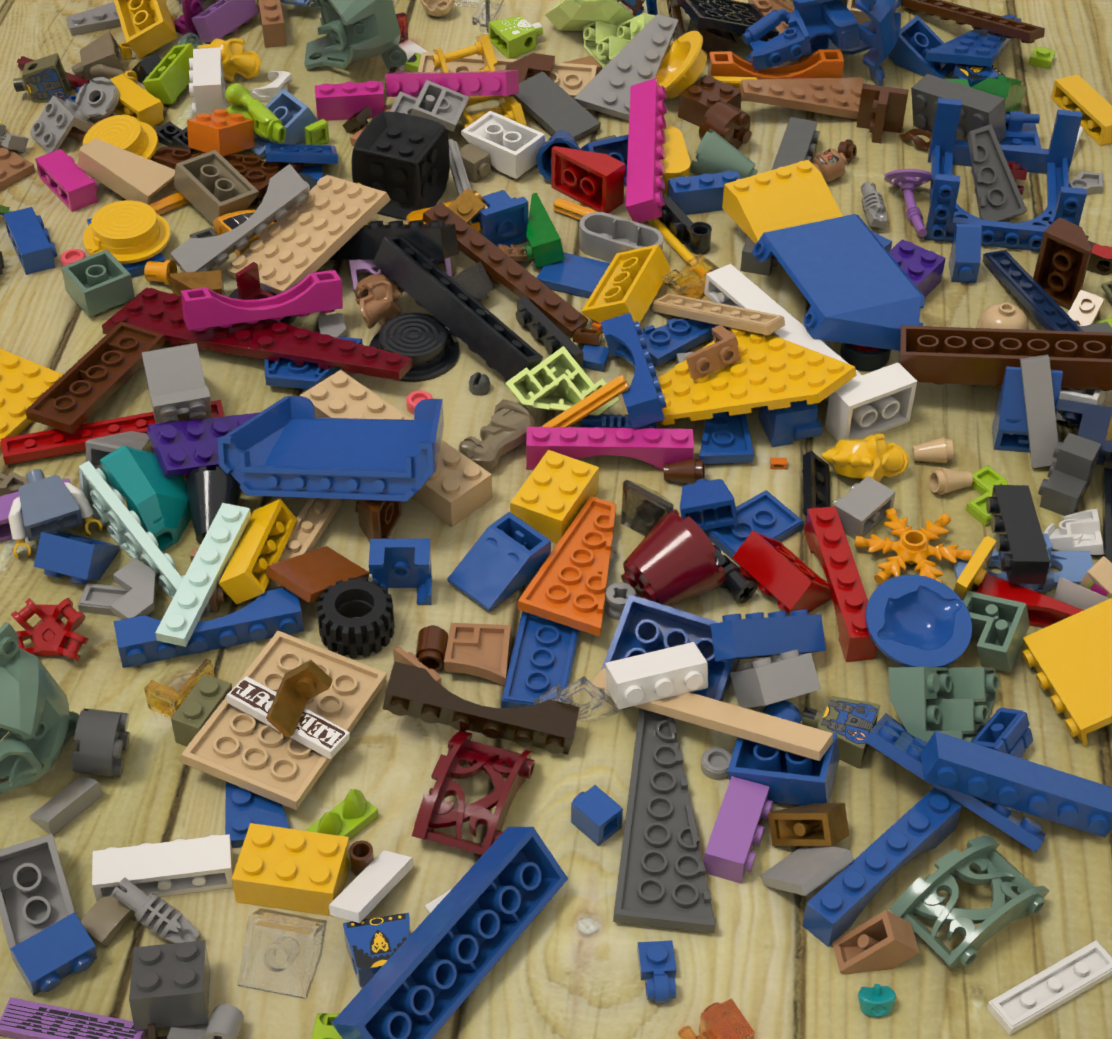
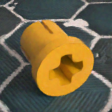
M166 260L165 262L148 261L144 269L147 281L163 282L165 285H171L170 273H177V265L173 260Z

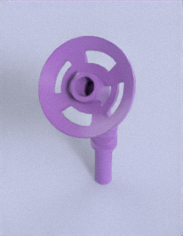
M901 169L886 173L884 180L887 183L901 187V191H903L907 207L906 215L909 222L914 225L919 237L926 236L927 230L922 221L923 216L919 207L916 206L913 191H915L916 186L930 182L932 174L918 169Z

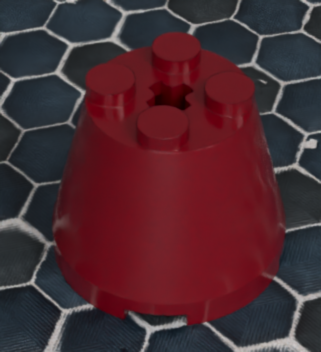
M674 509L659 520L624 561L625 573L621 575L624 583L634 588L640 598L665 606H672L716 589L725 582L726 574L722 566L718 568L715 555L713 554L717 550L705 532L692 518L688 516L683 519L679 516L677 509Z

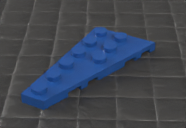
M1014 15L1002 16L1021 22V18H1015ZM974 29L927 51L926 61L991 67L1011 39L1005 38L1003 34H990L985 29Z
M885 713L870 731L864 742L924 780L920 753L927 742L909 734L903 725ZM929 783L1034 852H1037L1043 843L1046 834L1041 831L1042 827L1036 821L1028 817L1024 818L1014 809Z

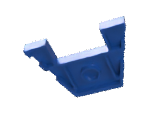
M339 337V339L350 340L363 345L362 339ZM281 358L280 362L264 359L266 385L280 388L290 387L309 390L342 368L335 366L323 369L318 367V363L312 362L298 365L294 364L293 359Z

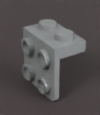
M53 95L38 120L33 124L30 135L47 153H51L59 149L73 126L87 133L94 125L88 120L90 117L78 109L79 106L70 99L64 101Z

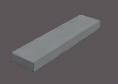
M1048 355L1020 359L1031 466L1032 468L1051 466L1053 462L1057 461V458L1053 457V453L1058 443L1050 358Z

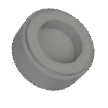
M710 748L706 750L701 759L703 774L714 780L727 778V771L732 757L730 752L723 748Z

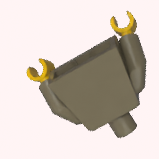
M110 31L80 50L81 62L71 67L73 73L79 77L88 74L91 79L97 77L114 78L123 74L137 84V74L135 71L129 70L123 73L125 71L123 59H130L132 57V49L125 42L118 44Z

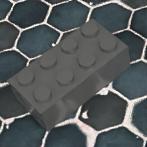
M926 74L911 87L913 126L932 132L938 98L962 100L956 140L968 141L967 134L970 131L992 124L999 143L1006 137L1005 98L930 74Z

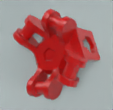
M28 598L25 601L27 604L19 612L15 610L11 614L25 629V631H16L18 634V648L35 656H60L78 661L80 658L78 652L82 644L86 645L89 640L74 632L85 620V615L82 611L77 612L73 608V602L69 598L64 599L58 605L36 604L31 598ZM36 614L41 620L32 627L27 620ZM63 617L68 620L66 625L61 621ZM31 639L33 647L25 648L23 641Z

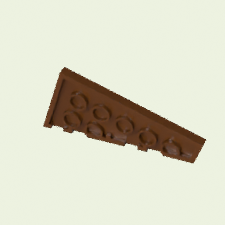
M162 147L155 152L150 160L175 170L177 163L206 152L191 154L190 149ZM241 154L224 156L259 191L256 198L264 197L270 178L289 165L284 162L261 161L260 156ZM304 163L290 164L297 173L304 170Z

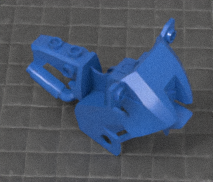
M793 0L795 7L793 13L785 9L773 10L747 28L745 33L742 34V41L749 45L752 53L745 57L746 61L752 63L755 71L778 66L787 61H797L801 56L805 54L810 55L818 50L841 49L842 54L853 55L870 49L863 55V63L869 67L873 82L878 86H883L882 79L885 78V75L880 65L891 53L899 37L901 13H895V11L901 5V0H856V7L866 13L871 21L859 25L857 19L841 0ZM782 21L788 24L789 28L767 42L759 40L780 25Z

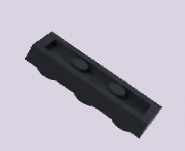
M809 451L803 455L802 469L803 513L805 517L807 516V509L831 507L829 464L813 451Z

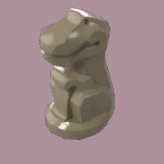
M503 399L495 406L494 415L491 416L488 426H483L480 429L482 441L473 436L467 437L464 441L460 442L459 452L486 471H491L496 468L504 454L526 442L527 427H536L535 420L526 406Z

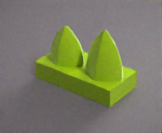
M350 789L346 798L329 812H326L306 831L349 837L350 840L378 818V809L365 799L364 794L360 790Z

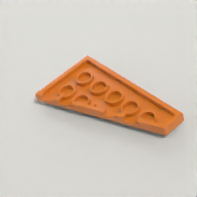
M593 496L589 497L519 598L518 610L599 637L601 636L616 516L615 503Z

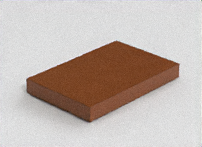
M328 546L269 565L266 576L306 602L311 603L319 600L321 593H326V588L330 585L335 586L337 581L342 580L345 582L348 581V578H355V580H360L361 578L368 579L369 572Z

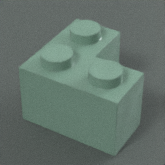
M967 591L963 602L969 611L972 621L971 637L979 639L977 650L981 666L995 667V670L1011 673L1023 643V637H1025L1030 625L1026 603Z

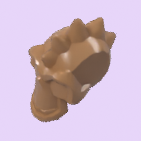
M374 274L362 279L357 284L355 290V300L360 305L361 314L368 329H372L377 322L383 326L389 319L402 313V309L398 305V299L404 291L392 279L382 274Z

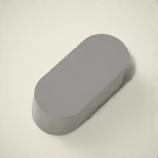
M604 212L589 213L580 220L579 248L588 256L611 263L616 253L657 244L660 245L663 251V235L656 228Z

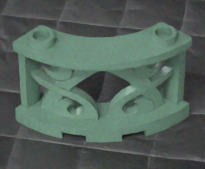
M981 836L968 841L967 848L963 852H959L956 848L935 862V867L938 870L932 875L929 874L926 880L919 876L889 908L892 913L910 922L913 930L949 967H967L978 956L979 952L977 950L993 935L1019 918L1029 916L1030 914L1035 915L1046 903L1044 897L1048 894L1049 890L1045 886L1036 887L996 850L1000 844L991 836ZM977 870L979 874H975L972 871ZM959 878L976 885L990 884L992 889L991 908H954L959 895V888L955 879ZM941 890L947 891L950 894V899L946 906H943L946 896L940 897L937 895ZM916 914L936 921L932 932L915 917ZM944 923H951L948 930L949 942L955 933H961L965 938L952 951L936 937ZM981 923V924L975 929V925H974V924Z

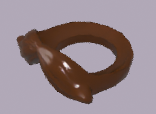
M912 129L905 134L899 135L904 142L913 141L919 150L928 151V148H930L932 132L928 130ZM916 135L926 136L930 139V141L925 142L922 138Z

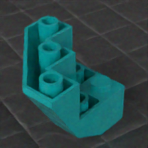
M125 445L101 458V468L107 478V483L126 498L128 510H133L138 515L141 527L146 533L151 532L154 535L160 551L163 552L177 543L191 520L184 475L164 477L155 453Z

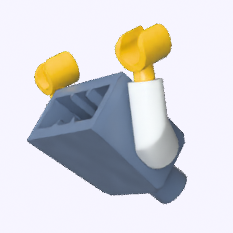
M34 469L26 474L28 484L18 488L20 497L13 500L8 516L12 539L16 540V545L13 548L15 557L19 558L17 548L20 545L26 546L28 548V556L31 555L32 549L28 543H25L26 537L29 541L40 538L41 532H60L83 524L82 519L85 520L83 525L85 535L92 536L88 530L90 523H94L98 531L101 532L102 523L97 519H93L92 514L94 512L82 490L69 482L63 483L58 475L45 478L41 469Z

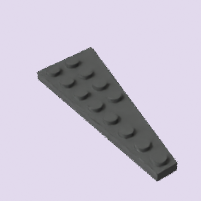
M639 708L613 922L714 933L716 918L713 915L711 894L707 886L706 870L700 852V841L692 802H690L687 778L684 774L683 758L679 750L674 718Z

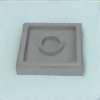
M801 846L760 875L764 886L807 896L851 864L854 859L849 849L835 846Z

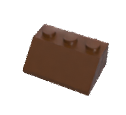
M1060 217L1044 231L1033 279L1059 306L1068 310L1071 309L1078 293L1082 290L1092 252L1082 227Z

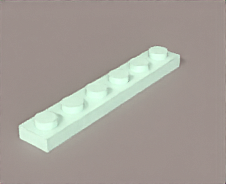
M222 503L155 632L157 641L187 646L251 518L250 508Z

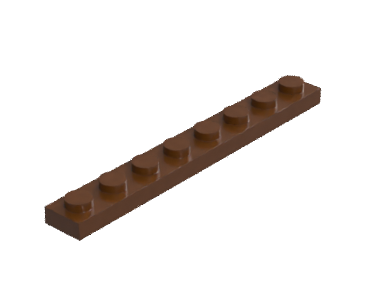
M901 0V6L909 8L910 11H921L927 16L936 15L941 20H953L959 25H971L973 29H985L990 34H1003L1005 38L1021 39L1022 43H1034L1035 40L1043 38L1045 34V28L943 0Z
M440 202L423 213L422 220L427 224L433 220H444L445 224H455L458 249L520 299L526 296L566 336L571 338L578 328L587 326L588 319L443 203Z

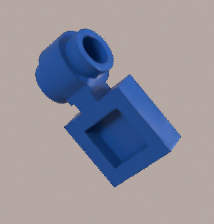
M672 940L638 942L637 952L640 978L645 980L647 1000H654V1003H669V999H676V964Z

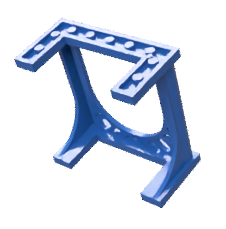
M938 98L928 153V162L931 163L932 180L930 181V205L926 223L927 234L924 236V240L953 242L956 224H976L982 226V246L1040 251L1044 231L1059 217L1079 226L1087 192L1083 188L1069 187V170L1082 120L1081 111L1058 109L1049 149L1000 144L1006 161H1015L1021 164V167L1026 169L1027 172L1046 174L1047 207L1045 211L1032 220L1010 223L980 219L969 214L957 204L960 176L952 175L953 165L972 167L968 141L956 140L962 100Z

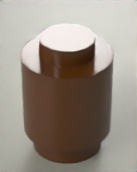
M431 625L422 628L418 633L416 657L427 668H432L435 671L440 670L444 664L448 642V633L444 629Z

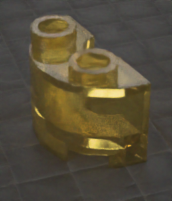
M698 254L687 261L682 271L679 272L674 269L663 276L662 279L664 284L678 295L702 299L706 296L704 294L706 274L719 269V267L702 254Z

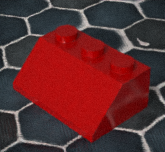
M752 530L732 557L740 565L741 573L750 579L754 577L759 582L757 587L770 597L774 595L779 600L777 605L788 614L791 611L808 610L809 613L832 599L828 583L776 539Z

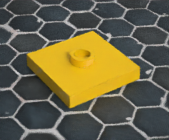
M989 536L984 537L956 581L954 592L962 601L967 591H972L975 585H981L988 572L986 568L990 563L996 540Z

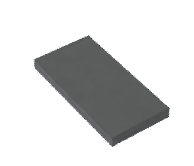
M543 71L519 83L518 94L509 95L510 97L513 96L521 104L522 108L552 135L559 130H565L573 136L575 141H578L600 129L601 122Z

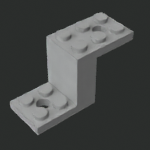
M197 343L142 352L145 376L156 424L212 418L210 393L208 386L205 385Z

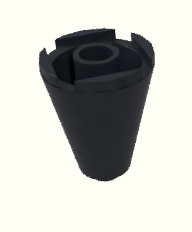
M207 466L199 467L192 470L186 478L185 485L196 540L199 544L204 540L222 503L238 506L242 490L239 488L241 485L230 473L226 474L219 466H216V471H206Z

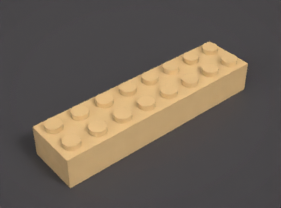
M339 370L300 395L312 401L315 407L316 418L413 420L342 370ZM441 439L436 472L412 499L453 527L492 499V474Z

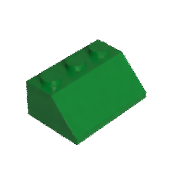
M998 75L997 79L989 77L971 87L1005 98V112L1019 111L1027 87L1021 86L1022 81Z

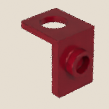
M252 262L236 273L239 299L255 300L260 297L268 298L275 296L261 288L257 263Z

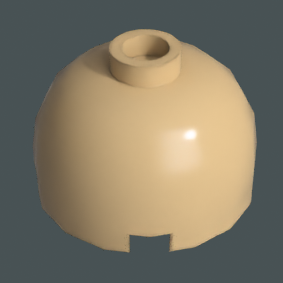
M996 303L988 306L981 313L976 328L1028 330L1029 325L1023 310L1011 303Z

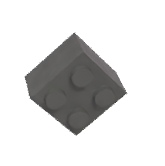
M206 941L134 947L129 1003L135 1031L147 1030L148 1024L154 1023L156 1028L208 1023L210 966Z

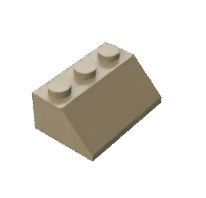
M216 150L176 164L174 187L212 224L213 220L217 217L246 210L259 194V191Z

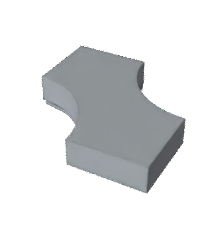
M1080 171L1075 179L1069 181V187L1086 189L1087 195L1102 194L1104 187L1103 174Z

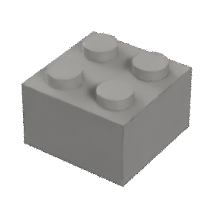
M798 649L739 664L740 670L730 673L738 706L743 708L766 706L821 690L812 654L799 655Z

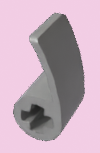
M218 1005L214 1008L208 1023L171 1027L167 1039H238L244 1022V1015L242 1011L232 1005Z

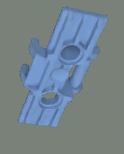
M1043 534L1050 559L1045 584L1017 585L1035 592H1050L1054 586H1057L1060 577L1080 585L1087 571L1094 566L1090 551H1052L1053 546L1049 535ZM995 544V552L992 553L990 563L986 568L987 573L1008 581L1006 572L993 573L988 569L989 567L1001 569L1002 554L997 552ZM956 558L957 562L953 563L956 580L969 561ZM1051 566H1055L1060 572H1051L1049 570Z

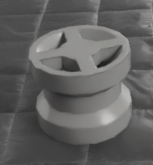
M619 582L611 584L607 588L605 611L612 619L620 620L628 595H636L631 585Z

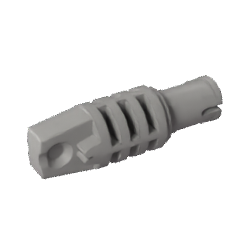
M865 182L861 186L863 194L861 202L865 217L870 226L884 229L887 223V212L882 195L877 192L876 185L873 182L871 184L870 182Z
M126 877L119 882L120 887L126 893L117 886L113 890L111 896L133 910L136 920L163 940L170 943L198 941L201 936L200 932L181 912L158 895H153L152 893L147 895L129 882Z

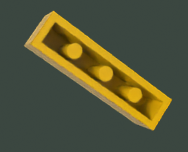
M1078 74L1056 79L1051 100L1062 110L1081 111L1082 120L1080 126L1084 127L1083 130L1100 146L1111 144L1112 105Z
M281 499L253 511L218 583L236 605L265 592L270 578L266 576L267 567L278 563L297 522V518Z

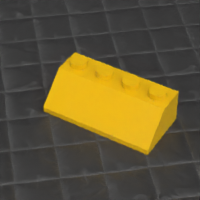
M657 244L616 253L583 307V315L600 323L631 313L633 322L639 321L640 324L671 270L660 245Z

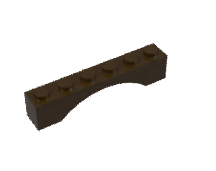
M395 661L383 704L384 710H388L398 716L408 715L420 718L427 723H441L452 726L459 731L469 730L481 733L488 738H502L514 741L520 746H534L543 748L553 754L563 753L567 755L573 742L580 709L578 706L554 700H546L539 704L522 708L500 709L481 706L449 692L426 669Z

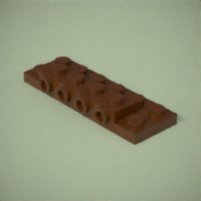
M120 321L25 410L27 419L73 434L144 365L142 352L159 350L166 343L165 335Z

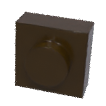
M367 106L354 113L342 126L347 132L354 129L359 131L369 123L367 119L373 112Z

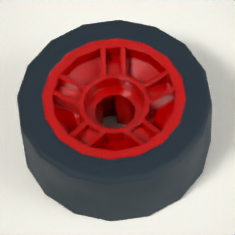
M841 343L840 353L842 359L848 364L855 366L856 370L871 372L886 366L891 350Z

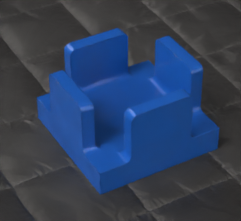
M504 190L483 196L484 203L488 208L480 210V213L471 221V223H480L481 231L478 232L497 247L499 244L510 247L511 244L519 245L527 242V199L525 197L511 198Z

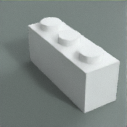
M694 642L605 663L606 687L618 709L708 688L707 661Z

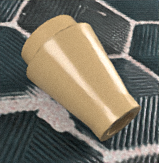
M945 437L912 446L914 462L923 461L947 464V461L954 460L951 438L945 439Z
M938 467L930 472L928 482L932 492L943 495L971 487L973 476L970 471Z

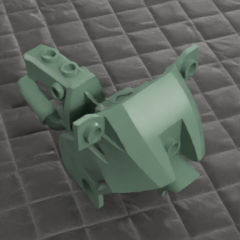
M315 0V3L311 4V10H320L322 15L320 17L322 26L318 27V35L327 34V36L307 43L304 62L306 69L323 65L345 69L358 61L378 55L382 56L387 69L405 65L408 59L406 52L399 46L401 33L392 0ZM320 56V58L312 60V58ZM329 59L342 60V61H344V62L334 61V60H329Z
M7 622L0 628V780L9 777V780L0 783V794L27 786L44 776L55 764L62 751V747L75 734L79 718L78 713L69 711L67 695L39 658L18 648V634Z

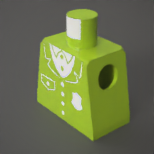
M522 16L489 22L490 42L507 59H513L536 48V37L543 34V28L539 22L530 24Z

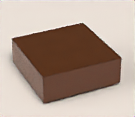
M578 328L573 335V342L599 345L603 340V332L601 330Z

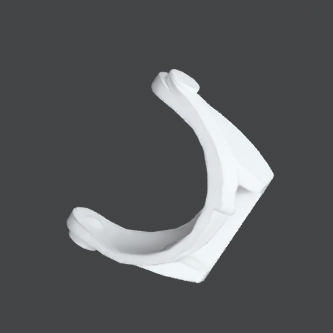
M270 71L268 78L272 83L252 89L250 92L251 96L262 102H270L283 88L288 91V84L293 80L292 74L286 71Z

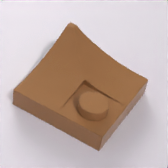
M451 623L444 659V671L478 676L505 686L511 641V625Z

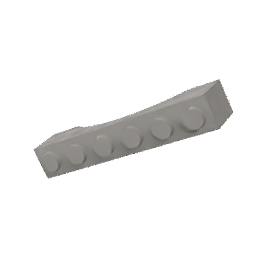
M290 164L270 178L262 203L243 224L218 236L188 239L170 253L173 261H175L183 273L209 271L216 264L217 266L222 265L229 259V255L232 252L245 248L249 244L248 240L252 237L265 233L269 228V224L275 220H282L293 206L296 205L298 207L308 199L309 186Z

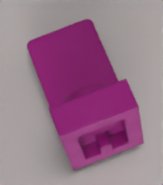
M182 0L184 15L174 20L176 32L188 38L198 34L191 18L203 11L202 0Z

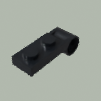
M669 196L664 197L665 205L662 206V217H659L660 221L668 227L671 233L691 253L697 255L708 253L710 251L712 227L705 222L693 223Z

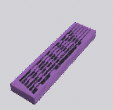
M10 997L0 1018V1036L15 1039H145L148 1029L135 1031L133 1021Z

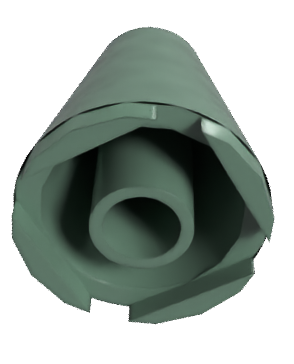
M709 129V132H706L695 152L697 153V162L692 160L690 165V172L696 175L738 171L741 179L754 176L758 171L754 169L756 164L711 129Z

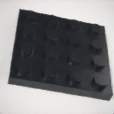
M676 0L679 6L694 21L696 27L702 30L713 28L723 34L734 32L742 37L747 28L764 17L757 7L750 3L734 0ZM774 28L759 40L767 42L769 39L778 36L779 31Z

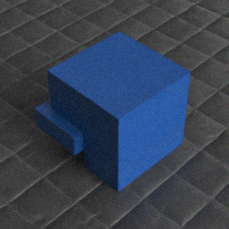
M807 400L790 402L791 407L768 410V406L760 407L759 421L771 446L777 447L793 444L794 437L795 439L822 435L823 427L817 417V405H807Z

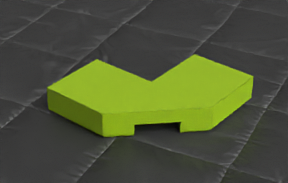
M989 465L972 474L973 484L971 487L981 496L968 502L966 506V511L985 527L991 524L992 515L987 513L986 503L987 498L992 497L994 485H1008V481Z

